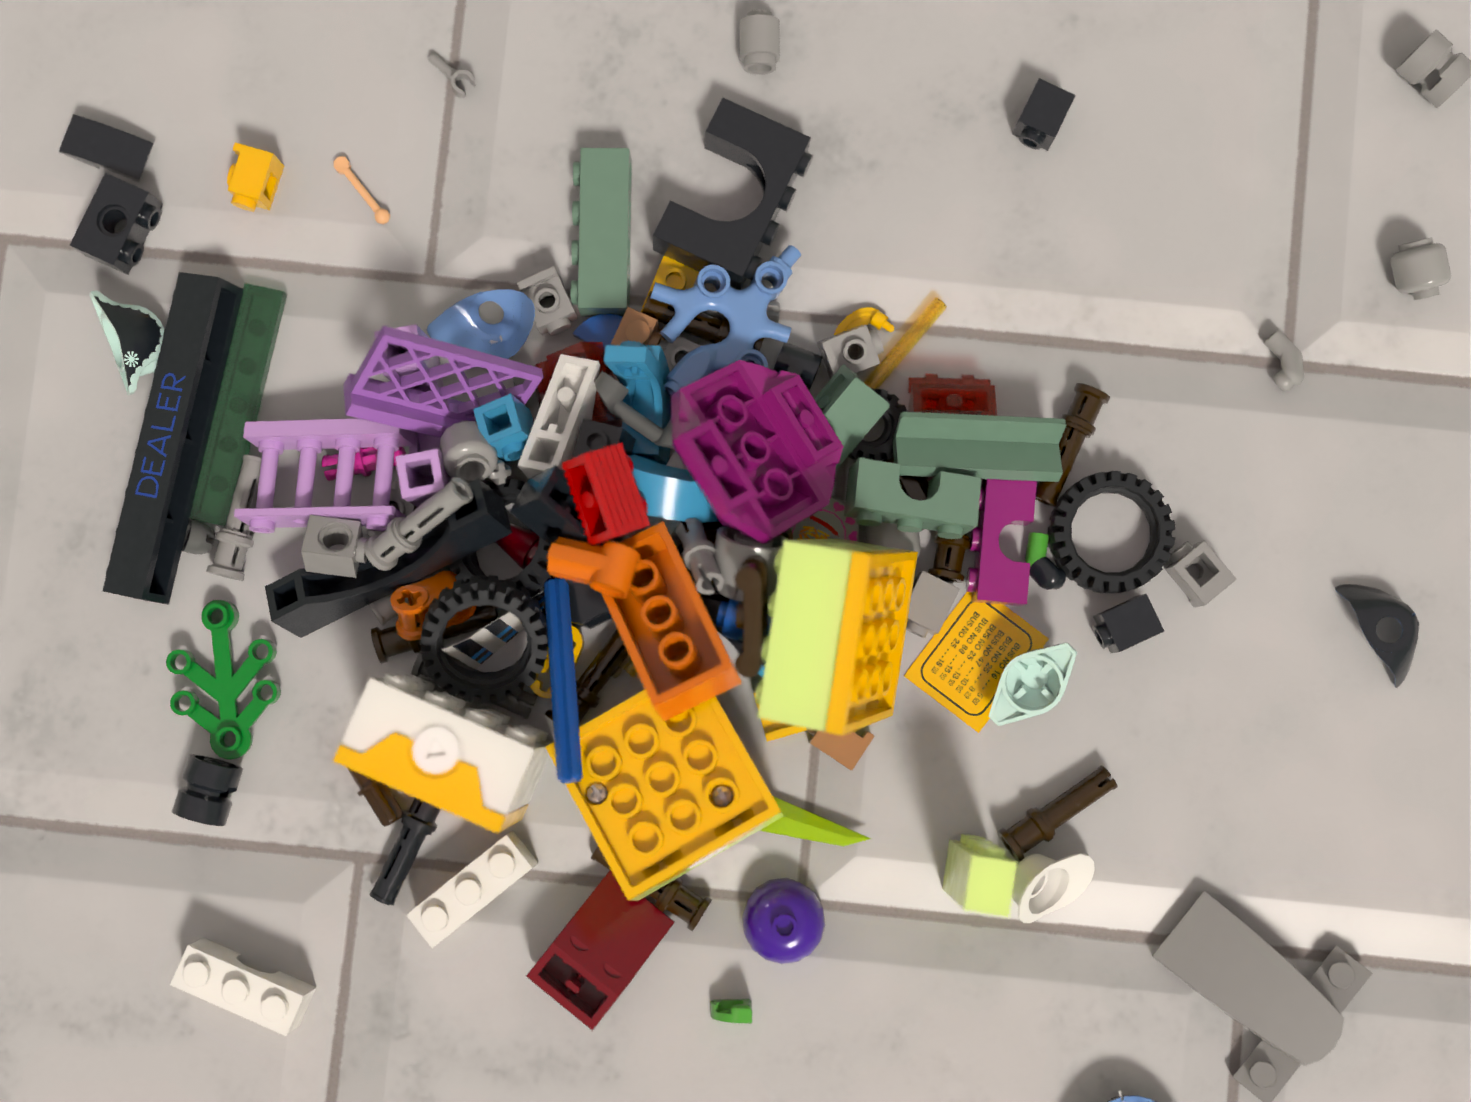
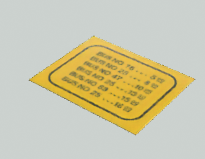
M966 592L944 621L939 634L932 637L904 674V677L979 733L990 719L988 717L1005 667L1018 655L1043 648L1049 638L1007 606L972 602V592Z

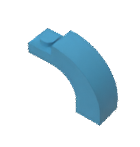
M623 341L620 346L606 345L605 364L616 375L619 383L630 390L623 401L664 429L670 419H672L671 395L664 388L667 382L666 376L670 371L661 346L644 345L635 341ZM622 421V428L636 439L631 455L635 454L667 465L671 448L655 445Z
M635 454L629 456L633 462V476L638 491L648 506L647 515L676 521L695 518L701 522H719L688 470L666 466Z

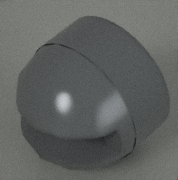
M190 520L182 551L201 555L208 553L214 546L206 542V538L215 539V533L212 528L202 522Z

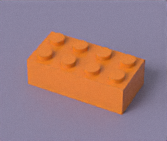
M664 521L619 542V544L636 550L640 554V559L627 597L615 598L602 594L648 697L662 720L666 721L742 684Z

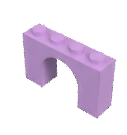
M417 324L395 328L428 337ZM380 331L374 332V333H375V339H376V337H377V335L379 334ZM389 343L384 352L390 358L409 351L406 347ZM439 356L424 360L428 368L440 365ZM416 363L395 369L400 378L420 372ZM387 372L382 373L386 378H388L391 381V378ZM442 378L435 379L440 388L444 387ZM427 382L410 387L411 389L423 392L431 391ZM418 432L415 434V445L409 446V454L395 457L402 499L416 507L421 506L427 499L431 498L452 480L447 475L443 466L442 452L440 451L441 438Z

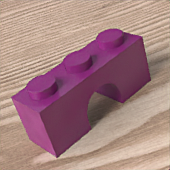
M983 479L981 481L978 527L971 530L969 540L971 542L969 550L976 552L974 568H968L966 577V592H972V602L1023 606L1027 604L1030 563L1016 562L1007 558L1000 549L999 536L1002 529L1007 525L1027 526L1034 522L1037 481Z

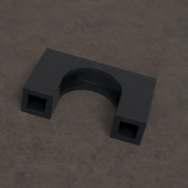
M722 98L705 131L704 149L731 160L752 172L761 185L763 199L752 213L734 221L713 220L670 200L653 234V251L699 272L708 265L721 266L729 274L730 286L741 290L746 279L752 281L757 268L762 263L763 258L759 257L758 254L763 244L770 246L776 236L780 224L775 222L780 209L787 212L794 199L797 189L793 188L792 185L797 175L804 178L813 159V155L808 153L811 137L726 98Z

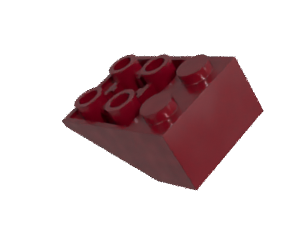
M609 870L526 977L593 1031L675 921L657 909L658 907L645 897L639 901L628 900L614 873Z

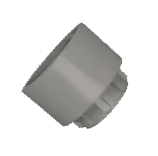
M726 526L720 527L717 530L714 546V558L724 579L722 588L718 590L719 593L727 598L744 602V592L736 586L735 575L747 557L759 555L766 560L768 565L769 600L772 591L777 590L779 574L775 571L776 555L778 550L783 547L784 540L788 539L778 535L762 544L742 531Z

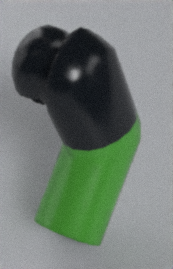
M1029 532L1025 562L1030 563L1029 576L1041 588L1046 590L1060 589L1065 584L1066 574L1062 568H1057L1046 556L1049 535Z

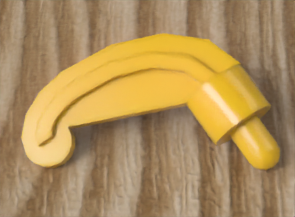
M866 307L847 315L837 326L834 335L860 325L871 324L878 330L884 328L888 332H893L894 326L887 321L889 317L881 311L872 307Z

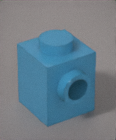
M512 394L474 408L473 411L478 429L486 441L495 447L498 458L503 461L519 460L534 424L531 410Z

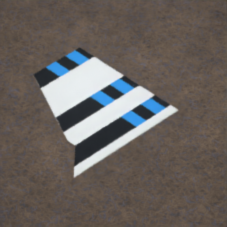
M545 591L534 596L540 604L541 612L545 603ZM508 612L477 631L470 638L442 650L466 665L477 669L521 632L524 627L515 615Z

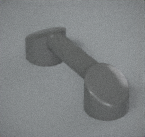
M602 371L595 380V386L609 412L652 441L655 445L674 449L672 446V419H670L664 429L659 427L626 404L623 399L630 390Z

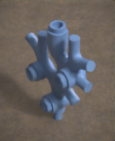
M788 245L779 257L772 256L768 262L761 264L757 268L750 285L742 290H736L730 286L729 274L723 267L718 265L704 267L699 272L694 286L690 289L680 290L655 282L650 298L670 304L675 309L673 318L660 332L668 342L673 343L689 323L703 311L712 310L723 314L730 325L729 334L722 342L703 345L690 351L666 376L667 382L664 388L671 396L680 388L737 360L768 368L765 356L761 352L754 350L753 345L760 338H772L787 343L791 327L771 321L767 316V307L770 301L775 300L780 295L789 277L793 274L791 267L801 257V253L797 248ZM762 280L771 282L773 288H766L762 284ZM710 283L714 285L716 291H708L704 284Z

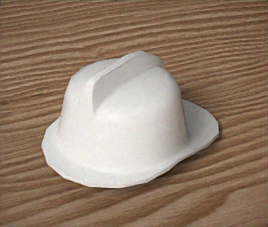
M1033 853L1026 856L1016 866L1012 899L1018 905V918L1023 923H1032L1042 916L1075 901L1092 881L1095 867L1094 861L1090 856L1078 853L1060 860H1055L1043 854Z

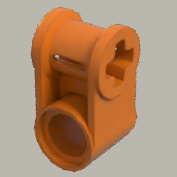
M448 570L442 571L430 578L411 585L402 586L392 593L390 601L392 609L398 614L396 630L401 638L411 641L421 639L424 618L434 598L438 599L440 592L444 588H453L454 582L457 581L455 578L457 574ZM405 598H408L409 604L405 603ZM476 606L457 612L447 622L445 628L467 621L474 614ZM416 621L420 622L419 628H417Z

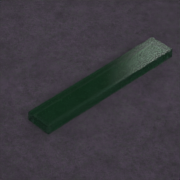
M244 283V291L189 518L223 527L226 525L243 463V455L249 454L251 442L243 438L245 422L257 421L287 299V294L284 291Z

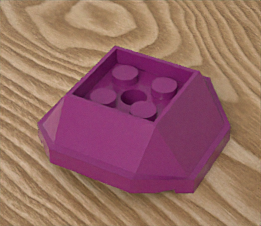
M737 360L680 388L671 396L672 446L721 525L742 531L765 544L829 505L835 483L836 465L840 462L843 445L799 374L783 370L778 373L762 365Z

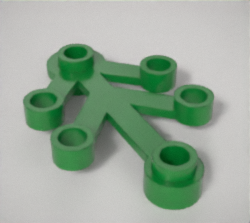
M213 600L203 608L201 618L204 626L211 631L216 677L195 661L194 655L187 650L178 649L169 653L166 659V666L174 674H184L218 701L220 718L200 705L198 696L192 691L176 692L171 697L170 707L175 714L188 715L210 733V745L215 754L223 759L231 760L240 758L249 751L253 741L250 728L266 708L276 703L281 696L280 686L275 681H259L252 690L253 700L238 716V697L261 668L275 659L277 649L270 640L257 639L253 641L248 648L249 657L234 674L229 631L236 627L239 621V612L236 606L229 601ZM219 608L223 612V619L220 623L216 624L212 620V613L215 609ZM261 644H265L269 650L267 657L264 659H260L256 653L258 646ZM182 654L185 656L187 663L180 670L176 667L175 660ZM265 685L271 686L273 690V695L269 700H264L261 696V689ZM184 695L188 696L191 701L190 707L186 711L182 710L179 705V700ZM228 731H232L236 736V742L231 747L227 746L224 742V736Z

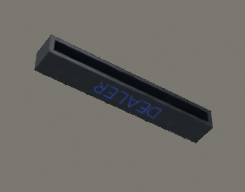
M183 272L178 274L138 445L135 450L132 470L125 492V499L116 529L112 553L106 570L103 592L169 605L244 291L243 288L220 277Z

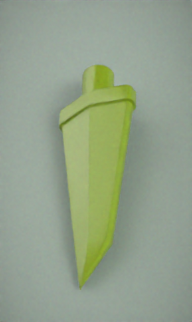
M775 796L773 798L784 816L759 830L843 847L871 839Z

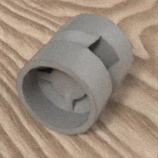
M1437 29L1396 69L1411 85L1420 83L1422 85L1421 94L1436 108L1441 106L1471 77V60L1462 52L1453 54L1451 52L1453 44Z

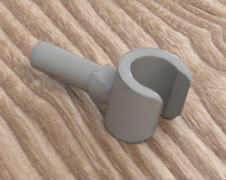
M435 53L430 54L428 57V61L451 81L453 92L459 98L466 97L464 91L456 86L459 80L467 79L473 86H476L474 76L468 70L461 69L456 71Z

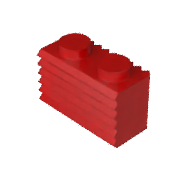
M622 443L587 452L562 463L561 468L565 470L564 476L568 479L567 485L571 487L570 493L574 496L573 502L577 504L576 510L580 512L581 526L585 528L584 534L588 537L587 543L591 546L650 526L647 517V503L638 491L633 476V462L625 453Z

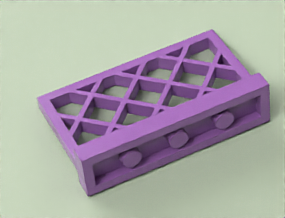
M383 325L357 373H349L343 384L345 414L441 438L445 430L455 423L476 421L474 408L508 394H512L525 405L543 379L542 368ZM391 343L406 347L409 352L388 358L384 351L387 345ZM440 356L447 358L449 362L428 368L424 360ZM413 363L417 364L420 372L401 378L395 370ZM477 366L488 370V373L469 379L464 373V370ZM387 372L391 381L383 382L369 377ZM456 373L460 382L440 388L435 380ZM513 377L526 379L523 384L508 389L505 388L502 382ZM427 382L431 391L423 392L411 389L410 387ZM495 383L499 390L498 392L478 398L474 391L475 389ZM467 392L471 400L462 402L450 399V397Z

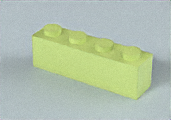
M961 834L960 841L949 839L942 889L963 910L1009 917L1017 862L1005 855V849L998 848L999 845L992 844V841L986 840L985 837Z

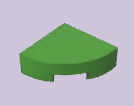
M714 999L710 1001L711 1018L728 1023L752 1024V1001L750 999Z

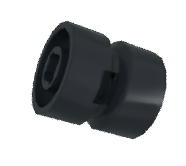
M189 755L183 774V779L187 782V786L178 790L172 813L184 819L202 824L225 826L232 807V801L228 798V794L237 791L243 768L236 764L208 756Z

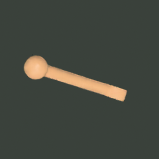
M343 156L337 157L333 162L335 170L339 174H344L375 213L374 218L379 224L388 223L390 220L389 211L380 208L350 170L351 164L348 159Z

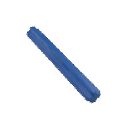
M555 578L546 580L544 591L557 778L561 783H575L581 781L583 775L569 585L565 579Z

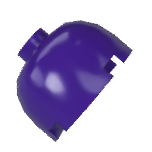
M789 878L772 879L757 887L747 900L742 915L744 935L752 950L765 960L779 964L798 962L810 955L821 942L825 928L823 906L815 892L803 883Z

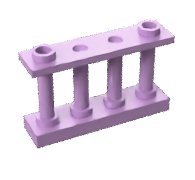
M360 418L245 422L243 438L258 447V451L262 453L256 508L235 509L234 517L249 525V530L257 533H274L275 528L307 527L310 515L361 521V526H366L367 529L386 531L388 523L395 517H407L395 507L390 506L394 452L398 451L399 447L414 446L416 432ZM360 447H374L378 450L372 506H350L355 454L360 451ZM335 448L339 453L333 507H311L317 454L321 453L322 449ZM284 450H297L300 452L294 508H273L279 455L283 454Z

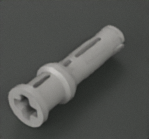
M243 455V463L225 528H220L219 532L216 533L215 538L219 542L213 564L207 566L206 572L234 580H244L245 575L241 572L247 549L253 547L254 541L252 540L253 537L249 535V525L235 518L234 511L235 509L256 508L261 466L260 457Z
M458 477L453 478L446 486L427 499L407 517H395L388 523L386 531L381 535H373L365 541L364 551L368 560L380 570L387 571L392 569L397 564L398 558L405 552L411 553L420 547L422 536L471 500L473 495L469 485Z

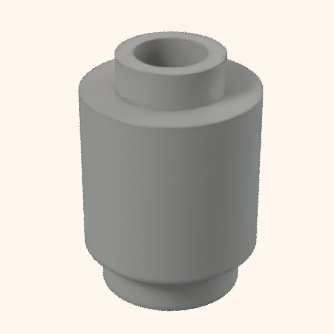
M753 10L748 13V16L740 20V61L744 63V70L748 73L758 75L769 74L776 70V63L780 60V21L772 16L770 11Z

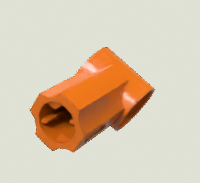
M558 537L551 544L547 555V571L554 577L588 584L602 594L615 598H625L628 595L640 554L626 545L615 542H605L603 546H591L589 543Z

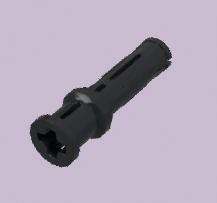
M415 797L409 810L403 811L401 822L404 825L373 889L370 891L369 895L373 899L386 905H394L426 836L431 835L437 828L435 821L441 808Z

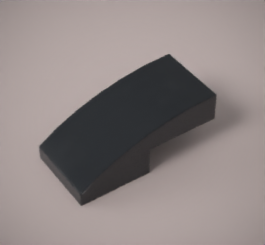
M73 114L59 153L98 169L102 167L140 182L154 143L106 124Z

